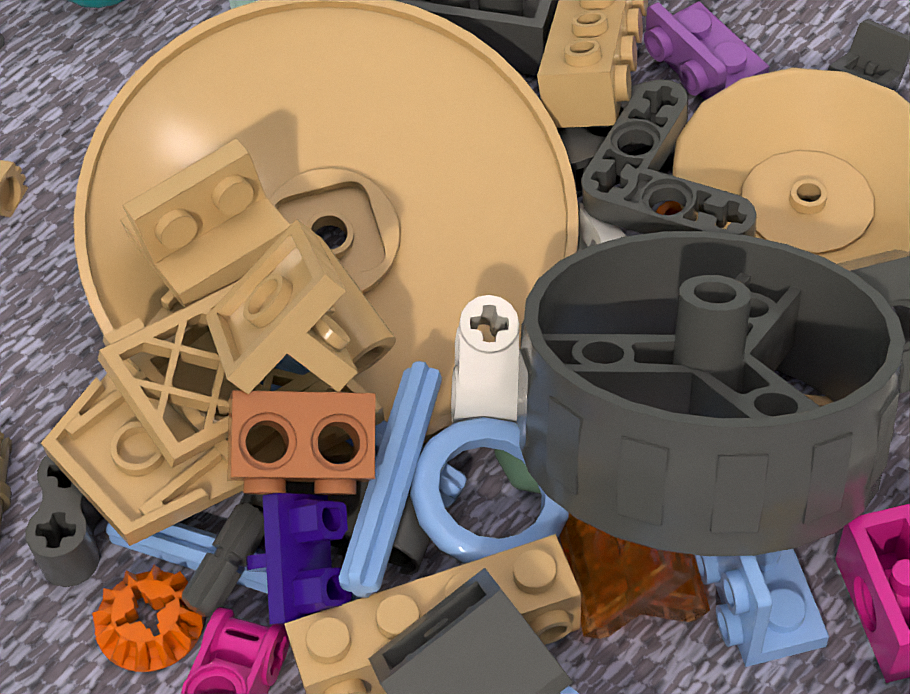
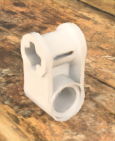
M492 295L479 296L470 301L461 313L455 337V366L453 367L451 389L452 424L480 417L512 421L517 424L519 320L517 312L512 305L501 297ZM478 325H489L491 335L496 337L495 341L490 343L483 341L482 332L477 330Z

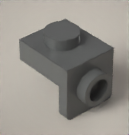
M866 19L859 24L850 51L829 65L828 70L847 72L896 91L900 86L910 59V36Z

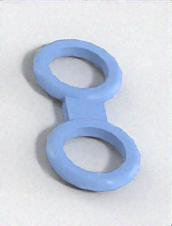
M487 417L456 422L429 439L420 453L410 489V498L419 526L439 550L464 564L554 534L558 538L568 520L569 512L550 499L540 486L541 509L538 519L522 533L501 539L478 536L458 525L445 509L439 491L440 473L446 463L461 452L480 447L504 450L522 460L525 464L519 446L520 430L515 422Z

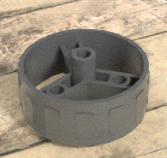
M663 231L625 236L589 246L557 262L538 278L526 298L524 321L521 324V348H519L517 424L520 430L519 446L527 470L544 493L575 518L616 538L657 550L700 556H755L798 548L836 533L861 515L879 491L882 472L887 466L904 374L902 358L905 339L899 317L883 295L857 274L825 257L784 243L747 235L709 231ZM774 371L801 380L829 397L833 402L820 407Z

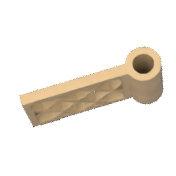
M317 235L346 290L333 305L335 312L331 315V319L350 338V342L345 347L358 371L357 374L382 359L394 346L396 337L323 238ZM237 282L145 327L140 318H137L103 336V343L106 347L99 350L98 361L171 468L228 438L229 401L219 399L225 373L219 355L181 344L185 329L197 323L208 325L205 318L206 315ZM176 335L174 343L164 341ZM140 352L170 358L163 385L134 378L123 361ZM177 360L217 370L211 396L171 387ZM274 367L262 380V391H270L271 385L275 384L282 386L275 391L304 392L320 378L311 371L300 375ZM149 398L159 400L157 410ZM169 402L207 412L203 429L178 442L163 420L166 403ZM215 414L226 416L225 418L213 423Z

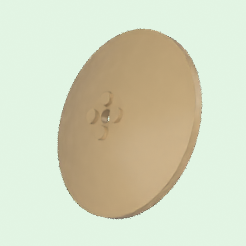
M259 0L230 9L201 22L160 49L130 77L110 103L93 134L84 156L76 189L74 243L80 279L97 324L103 335L137 318H140L146 327L163 307L161 299L169 290L128 237L120 220L127 216L122 205L237 138L251 155L266 197L290 225L298 219L314 233L323 226L332 225L339 227L347 236L341 246L331 250L396 337L394 346L382 359L353 377L367 393H376V401L383 407L384 420L388 422L404 370L411 368L412 364L416 361L426 362L428 367L438 369L441 373L442 382L424 439V443H427L429 439L452 424L451 389L453 367L455 366V337L461 313L466 305L475 298L486 295L501 297L509 302L518 315L519 348H521V324L524 321L526 298L539 277L560 260L577 252L579 209L575 180L567 151L552 118L539 97L523 77L495 50L472 33L449 20L416 6L395 0ZM485 324L478 325L477 330L482 332L483 341L494 342L496 337L491 335L490 326ZM210 330L188 346L218 354ZM177 360L172 384L178 389L211 396L217 370ZM169 362L158 369L164 376H166ZM224 373L219 399L229 401L232 390L241 389L227 380ZM259 383L252 391H262L263 385ZM198 410L206 418L207 412ZM215 414L213 423L225 418L226 416ZM257 426V427L252 428V429L247 433V436H246V437H248L251 433H253V432H254L256 429H258L260 426ZM344 441L320 454L331 463L346 462L352 456L353 447Z

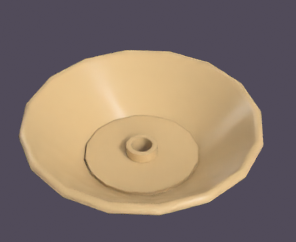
M788 68L750 76L738 80L702 102L676 140L672 176L737 194L748 199L754 205L757 214L756 238L788 244L825 257L836 264L894 249L910 252V103L892 89L841 71ZM802 199H810L813 200V202H807ZM728 222V223L726 224V226L724 227V229H726V228L728 227V225L730 224V222Z

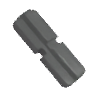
M244 502L235 506L212 543L217 548L214 554L206 553L182 592L181 599L189 609L201 616L211 618L218 607H223L241 577V574L237 572L239 566L246 567V557L254 555L265 537L263 511Z

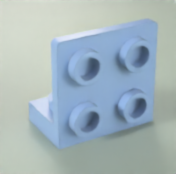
M794 549L755 556L694 555L701 581L704 585L714 583L722 604L716 606V618L722 639L727 647L738 646L745 667L827 646L828 632Z

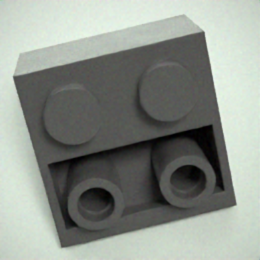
M483 568L368 658L380 685L387 694H560L561 691L573 683L486 568Z

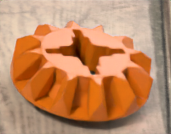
M155 564L149 572L134 574L126 570L123 581L113 589L103 588V600L98 611L92 613L95 639L103 654L115 665L135 672L157 671L175 664L184 658L195 646L202 633L205 617L189 609L181 599L182 592L188 584L181 571L175 574L164 572ZM140 598L144 599L145 604L149 603L154 610H160L157 613L159 623L156 625L160 634L157 636H153L150 628L146 629L141 621L135 622L139 618L137 600Z

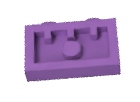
M700 1L673 15L659 2L647 7L646 32L644 33L645 46L649 54L656 61H665L679 74L682 85L691 95L696 96L699 94L704 100H707L742 78L769 73L770 66Z

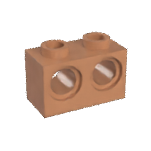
M232 390L229 397L227 481H243V494L268 495L286 493V482H314L315 495H356L357 482L366 483L375 479L376 393L251 391L248 395L241 390ZM266 425L273 427L281 434L284 441V452L278 461L261 463L249 454L246 447V436L252 428ZM326 427H339L350 435L353 442V453L347 463L333 464L324 459L320 454L318 437L322 429Z

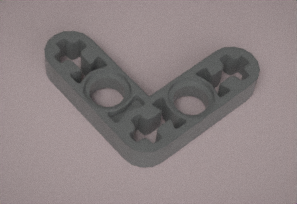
M659 79L641 85L631 97L583 173L581 179L582 197L586 212L597 220L642 234L663 231H709L756 237L757 214L754 205L748 199L737 194L659 172L675 146L678 136L687 124L688 96L686 90L680 84L671 80ZM651 113H657L655 116L656 124L651 122ZM630 143H644L652 148L649 152L637 156L627 155L621 151L623 146ZM616 174L620 176L621 188L613 187L616 183ZM667 200L676 201L684 206L682 211L673 215L658 214L651 208L655 204ZM728 222H730V224L728 225V227H727L726 229H724V227L726 226V224H727Z

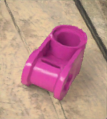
M218 607L207 624L201 648L187 679L183 683L181 694H268L270 686H273L278 678L289 648V638L285 624H272L271 627L235 618L232 609Z

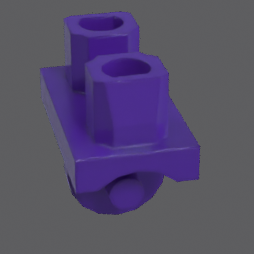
M293 493L262 495L266 553L247 556L246 569L249 572L267 571L269 624H284L351 602L352 592L343 590L339 583L341 568H332L330 541L342 539L348 530L346 505L343 502L328 500L327 495Z

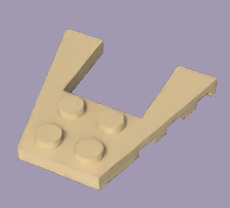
M170 289L161 299L163 307L147 326L183 309V306ZM197 323L185 329L181 345L190 346L210 330L209 326ZM176 335L164 341L174 343ZM140 352L123 362L134 378L163 385L165 376L158 369L169 362L170 358ZM108 374L101 381L96 377L41 442L48 457L129 546L243 491V481H227L228 441L226 439L171 468ZM353 378L339 391L341 393H367ZM319 379L304 392L337 391L322 379ZM149 398L157 410L159 400ZM375 400L376 426L384 421L383 407ZM167 402L163 420L177 441L180 442L202 430L205 417L197 409ZM261 425L246 437V447L249 454L255 460L261 463H273L282 457L284 441L276 429ZM326 427L322 429L318 437L319 452L321 453L350 439V435L339 427Z

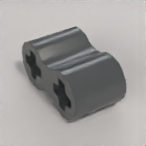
M46 455L41 460L37 470V480L42 489V502L38 511L28 522L25 529V539L46 580L57 586H76L88 580L96 571L100 562V550L95 541L94 530L102 515Z

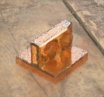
M569 513L568 520L559 536L564 555L581 592V627L584 637L597 639L609 637L639 615L692 622L710 611L697 562L693 554L657 550L616 538L575 518Z

